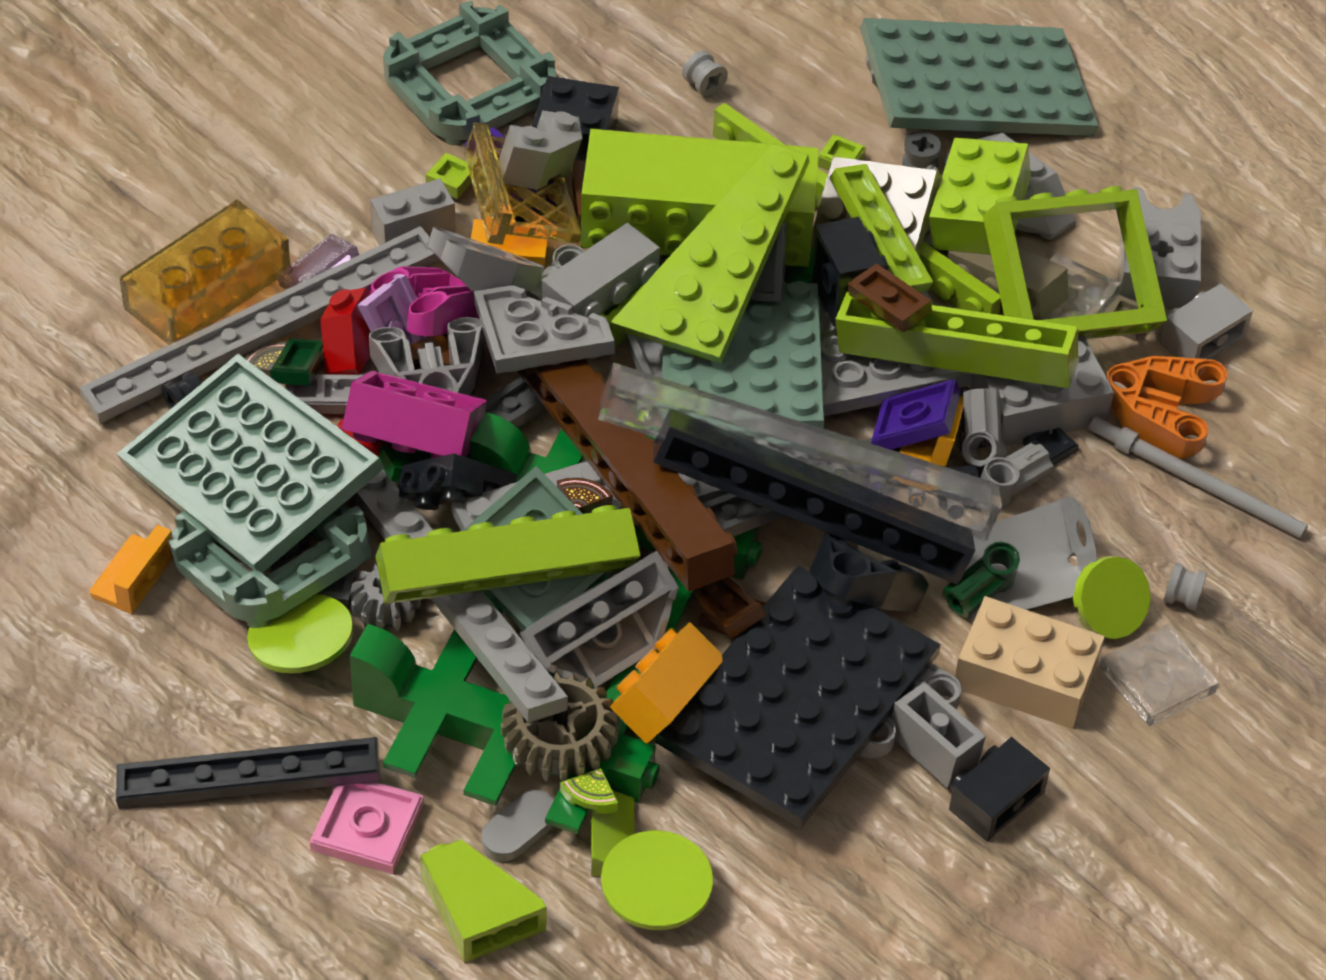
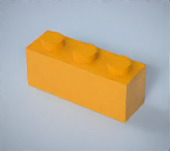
M691 622L686 624L678 633L670 628L654 644V647L659 652L657 653L654 649L650 650L636 664L635 668L640 673L638 674L633 670L616 687L621 694L611 704L610 708L646 744L674 720L723 662L722 653Z

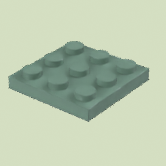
M536 466L462 531H467L470 526L483 522H491L496 527L510 525L512 520L520 517L531 516L535 518V521L551 519L552 515L563 511H575L576 515L583 513ZM607 572L483 591L523 631L537 620L590 589Z

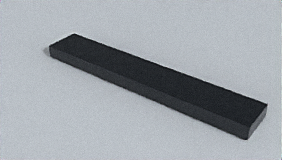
M372 737L117 764L116 802L118 808L121 809L381 781L378 738Z

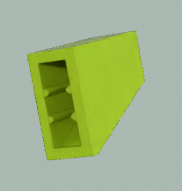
M462 839L450 844L436 845L427 853L420 855L421 879L464 963L547 930V906L543 899Z

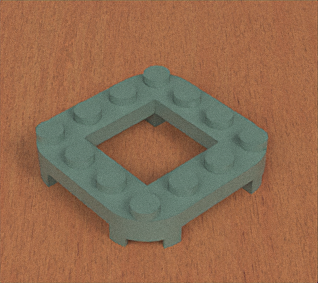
M472 1L459 4V16L406 39L400 32L394 34L389 38V46L383 56L384 79L387 85L433 133L443 137L444 141L449 145H460L465 140L472 139L492 127L496 129L536 110L547 76L556 77L555 59L552 54L547 52L541 55L509 23V11L501 5H498L496 10L485 7L473 8ZM480 46L512 78V80L466 101L460 94L452 97L427 70Z
M342 504L309 533L320 543L267 576L259 570L256 571L254 569L251 572L246 570L222 550L224 546L210 536L207 529L185 511L181 512L174 519L176 528L173 530L172 538L169 540L174 563L178 571L229 615L246 621L252 628L266 626L270 623L271 619L287 613L350 573L362 563L367 562L372 556L365 517L357 505L352 509H348Z

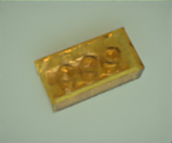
M237 199L121 275L119 280L124 309L165 343L170 345L212 325L291 271L289 239Z

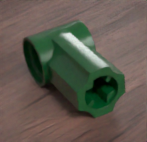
M1002 541L988 545L984 550L983 557L964 572L958 585L951 582L943 589L942 596L945 598L948 607L957 616H963L967 619L980 608L984 596L992 598L997 593L1010 589L1014 584L1020 562L1019 552L1013 545ZM997 563L1002 564L1007 568V570L999 571L994 569L991 565Z

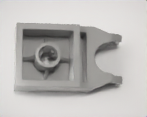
M1133 187V189L1138 190L1164 309L1181 308L1191 302L1197 295L1201 281V212L1192 193L1184 192L1182 201L1177 207L1162 209L1149 203L1142 188ZM1120 232L1117 294L1137 302Z

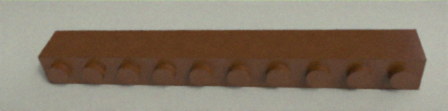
M587 358L562 362L558 365H544L517 371L623 508H630L635 524L688 591L734 575V556H737L738 549L732 534L725 532L721 528L713 511L703 506L691 484L686 485L678 472L653 463V445L655 440L653 438L649 439L646 436L638 419L635 416L629 415L624 409L620 397L617 394L613 395L606 386L603 376L599 372H594L589 366Z

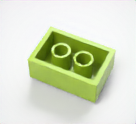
M954 138L929 216L934 249L991 255L983 214L996 204L995 201L1000 198L1016 196L1018 200L1025 199L1031 179L1028 144ZM1019 219L1012 220L1014 232Z

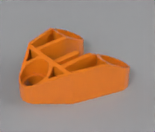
M1150 356L1117 364L1111 367L1106 375L1114 391L1111 408L1122 428L1127 427L1139 433L1140 439L1179 459L1189 458L1199 453L1205 446L1208 426L1202 418L1180 411L1178 406L1181 404L1206 403L1219 397L1225 387L1227 370L1220 362L1215 360ZM1211 380V381H1216V383L1210 384V383H1205V382H1203V381ZM1113 382L1123 384L1126 389L1117 387ZM1193 435L1197 436L1198 438L1187 439L1183 436Z

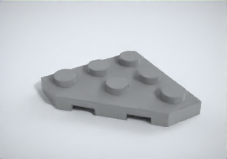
M514 285L474 291L475 306L496 373L517 372L526 368L558 365L562 362L586 358L595 359L600 356L615 354L614 338L606 317L592 313L587 318L573 313L571 305L548 297L543 298L541 301L527 297L525 289Z

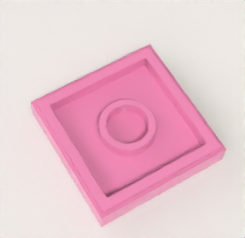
M378 782L335 786L310 840V850L394 874L424 806V796Z

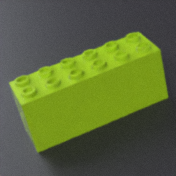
M591 129L581 196L580 247L590 248L624 224L629 223L659 246L661 255H671L771 144ZM775 144L808 154L809 165L784 220V223H788L785 265L809 267L819 148Z

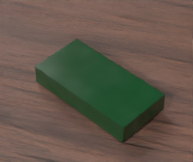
M290 338L272 366L270 377L279 384L310 386L324 361L322 341Z

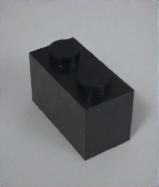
M1011 736L1000 747L994 745L989 748L974 769L970 772L964 770L954 779L950 787L952 795L949 810L988 842L1045 793L1050 767Z

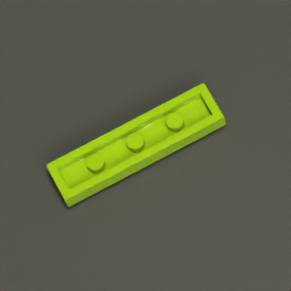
M867 164L834 168L829 177L851 218L860 217L865 229L873 233L876 249L879 255L885 256L889 272L918 292H927L933 281Z

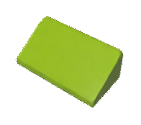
M613 791L618 801L617 812L598 814L595 813V810L590 809L591 876H601L603 863L613 847L623 839L635 834L633 797Z

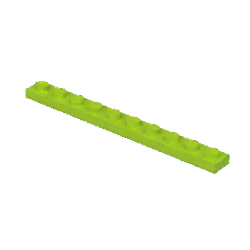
M726 103L714 109L713 136L716 139L785 145ZM819 168L817 170L815 208L817 210L828 176ZM923 241L919 258L933 281L929 288L957 309L999 315L1001 306L1000 294Z

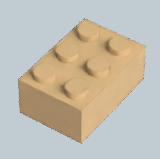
M984 596L959 655L955 678L960 682L963 692L1073 729L1097 669L1105 636Z

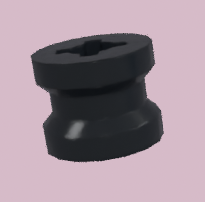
M188 372L182 376L181 381L177 383L168 382L162 385L163 399L169 410L202 384L195 373Z

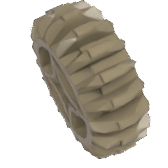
M556 670L552 678L568 696V708L566 711L528 723L510 699L509 704H505L502 712L503 722L501 723L504 747L507 754H513V761L516 766L526 764V771L529 776L537 771H542V777L545 782L552 774L559 775L561 781H565L568 774L574 773L576 776L585 774V768L594 771L600 767V761L608 762L611 756V749L615 748L618 741L619 717L610 708L613 699H607L604 687L594 689L591 677L583 682H578L575 672L566 679L561 678Z

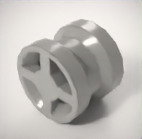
M699 51L687 60L682 70V76L688 83L695 84L696 90L706 97L717 93L723 87L728 77V71L722 64L715 63L713 56L709 52Z
M1175 563L1163 602L1172 604L1177 601L1185 604L1187 609L1196 611L1208 572L1199 570L1194 573L1187 571L1184 565Z

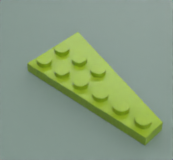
M771 144L610 322L612 328L722 364L809 165L808 154Z

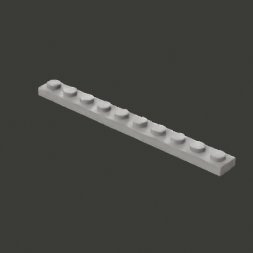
M421 226L79 387L81 397L99 424L161 395L162 385L168 382L177 383L188 372H193L199 377L226 364L237 354L245 355L259 346L268 344L320 319L329 305L330 298L340 290L366 287L371 292L373 281L382 274L401 266L428 267L441 260L427 246L428 234Z
M384 469L351 497L384 540L398 534H409L410 538L427 536L428 532L433 531L408 499L399 497V487L394 481H390ZM482 590L431 598L528 723L567 710L568 696Z

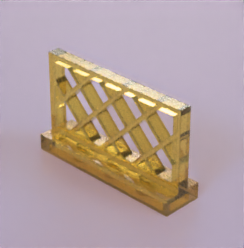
M473 123L464 154L488 243L503 245L506 234L579 243L581 231L565 178L560 179L558 176L549 179L554 183L550 185L547 183L546 186L538 189L537 191L539 192L533 193L525 187L504 184L498 162L501 153L497 150L502 151L506 138L491 136L488 124ZM514 193L524 201L520 203L508 194ZM548 197L559 204V206L555 207L544 199ZM534 206L535 208L543 212L545 215L540 216L539 214H537L529 208ZM519 215L530 223L516 222L514 217ZM555 220L566 228L557 227L551 222Z

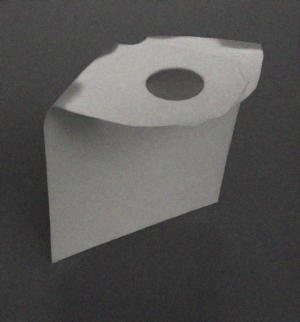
M1063 497L1033 510L971 529L976 551L966 570L983 557L984 550L988 545L994 542H1006L1017 549L1020 562L1012 587L1005 592L997 593L992 599L1028 610L1072 598L1076 580L1084 567L1091 562L1097 561L1096 546L1090 520L1085 510L1075 498ZM1079 521L1083 524L1086 533L1085 547L1082 545L1078 535ZM1072 553H1075L1077 557V566H1072L1069 563L1068 558ZM997 563L991 565L994 569L999 571L1007 570V568L1002 564ZM976 610L972 615L968 617L972 624L976 618L978 610Z

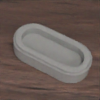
M533 790L525 792L516 798L484 826L482 830V848L484 853L489 858L499 862L512 861L522 855L554 827L545 823V817L554 801L553 797L543 791Z

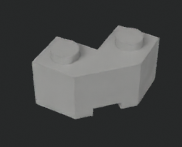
M543 110L537 128L510 125L498 160L501 183L538 190L546 186L548 180L555 176L561 179L569 175L582 141L579 118L566 112L559 111L555 113Z

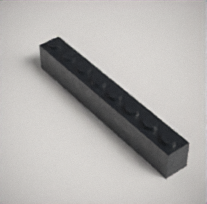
M672 408L669 409L654 441L653 463L954 584H959L976 551L971 529Z

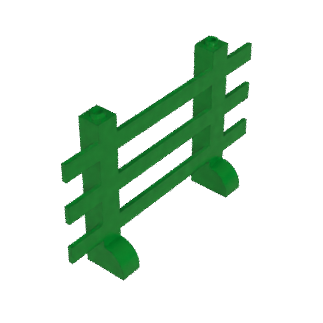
M488 412L483 416L470 440V459L517 474L516 482L520 481L536 466L546 474L579 464L584 458L562 429L546 457L532 453L527 438L515 425L502 417ZM651 430L646 432V436L649 439L653 438L655 440L658 435L657 432ZM637 525L634 526L638 546L656 552L657 550ZM759 527L734 536L738 553L737 556H734V575L731 577L743 580L749 566L755 567L757 565L763 548V544L757 542ZM669 566L667 568L679 588L676 598L672 603L665 633L670 628L674 631L676 630L694 590L688 591ZM614 571L607 572L592 587L611 577ZM485 593V595L489 598V600L493 603L497 610L502 614L503 611L499 608V606ZM367 624L350 654L353 706L403 723L383 761V768L416 778L438 735L470 745L484 751L463 790V795L496 806L516 767L513 761V754H507L504 747V739L501 735L502 712L505 704H509V698L505 694L466 682L477 661V657L455 629L435 666L430 670L416 665V660L411 650L399 638L382 628ZM638 662L614 676L606 692L607 699H613L614 702L621 693L616 687L633 670L638 674L640 673L635 668ZM619 717L617 744L615 748L611 749V756L608 762L600 761L598 769H602L613 791L633 797L634 802L639 803L645 789L652 790L659 775L660 765L655 763L656 745L646 744L644 741L626 736L629 726ZM585 768V774L591 772V770ZM574 773L568 774L566 780L577 776ZM559 789L545 817V823L578 834L590 809L578 804L572 805L564 798Z

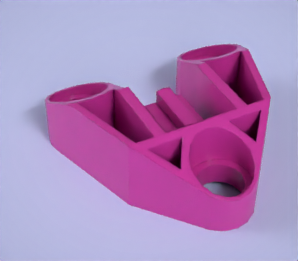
M401 266L382 274L371 285L370 294L383 284H388L394 280L393 276L396 274L407 276L418 299L409 306L406 330L415 335L439 336L448 334V323L452 320L464 317L479 319L475 306L474 291H471L459 278L441 268Z

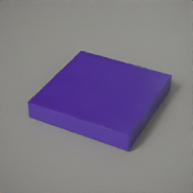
M956 379L891 396L883 400L871 440L875 452L880 453L950 434L961 393Z

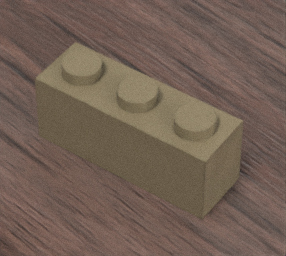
M1018 247L1033 319L1044 320L1069 298L1068 269ZM948 252V258L999 294L990 254Z

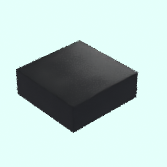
M1060 428L1053 429L1052 434H1049L1050 430L1033 433L1023 438L1022 442L1024 446L1030 443L1034 445L1041 444L1049 452V458L1053 466L1077 452L1079 447Z

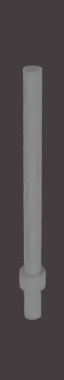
M1097 416L1090 423L1089 430L1115 443L1114 448L1128 455L1132 452L1299 539L1303 537L1308 528L1307 524L1140 439L1139 433L1127 427L1120 429Z

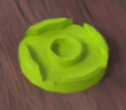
M1110 555L1100 557L1101 559L1091 562L1084 567L1076 580L1073 601L1074 608H1078L1081 617L1078 619L1086 630L1103 635L1105 638L1118 639L1129 636L1141 626L1148 614L1151 599L1149 582L1142 568L1131 559Z

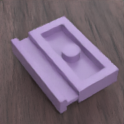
M396 274L393 276L394 280L388 284H383L357 306L371 332L383 327L400 328L404 331L406 339L409 340L411 345L427 336L415 335L406 330L409 306L418 298L407 276Z

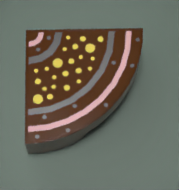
M585 478L557 480V488L583 514L592 513L593 509L601 506L612 505L613 495L611 492L595 481Z

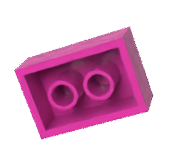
M370 371L351 383L342 430L353 432L352 437L363 442L375 443L377 439L392 442V448L402 452L415 453L416 449L430 452L431 458L452 453L465 457L470 453V440L484 416L487 400Z

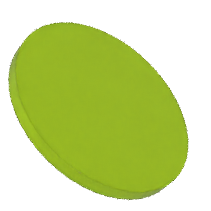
M315 594L287 613L271 619L270 623L261 628L249 627L247 640L252 656L262 666L281 673H302L321 668L338 658L350 644L354 628L351 615L341 602L326 595Z
M650 830L633 834L614 846L603 863L601 888L607 904L622 920L639 928L667 930L682 926L696 918L703 911L712 893L713 873L708 858L691 840L673 832Z

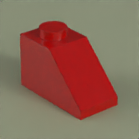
M366 287L353 290L343 289L336 292L330 298L329 305L321 317L326 375H360L370 357L369 333L371 331L357 306L371 295Z

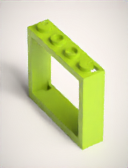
M1111 186L1100 190L1099 193L1088 194L1086 189H1078L1059 197H1053L1052 193H1040L1030 197L1029 200H1018L1016 196H1007L996 200V204L983 214L1004 316L1034 320L1012 220L1116 209L1138 309L1037 321L1077 326L1078 337L1085 336L1086 340L1149 333L1167 322L1137 189L1122 190L1121 186Z

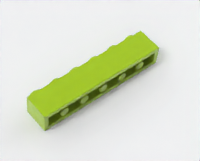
M849 292L846 293L835 319L839 353L1063 388L1070 387L1079 361L1077 326L932 305V312L905 332H902L851 297Z
M605 505L593 509L592 513L576 515L575 511H563L552 515L551 519L535 521V518L531 516L520 517L512 520L510 525L496 527L491 522H483L470 526L467 531L452 533L450 528H440L428 532L427 536L410 538L409 534L393 535L386 538L385 542L380 543L375 557L384 604H392L619 571L636 563L641 555L630 508L617 509L615 505Z

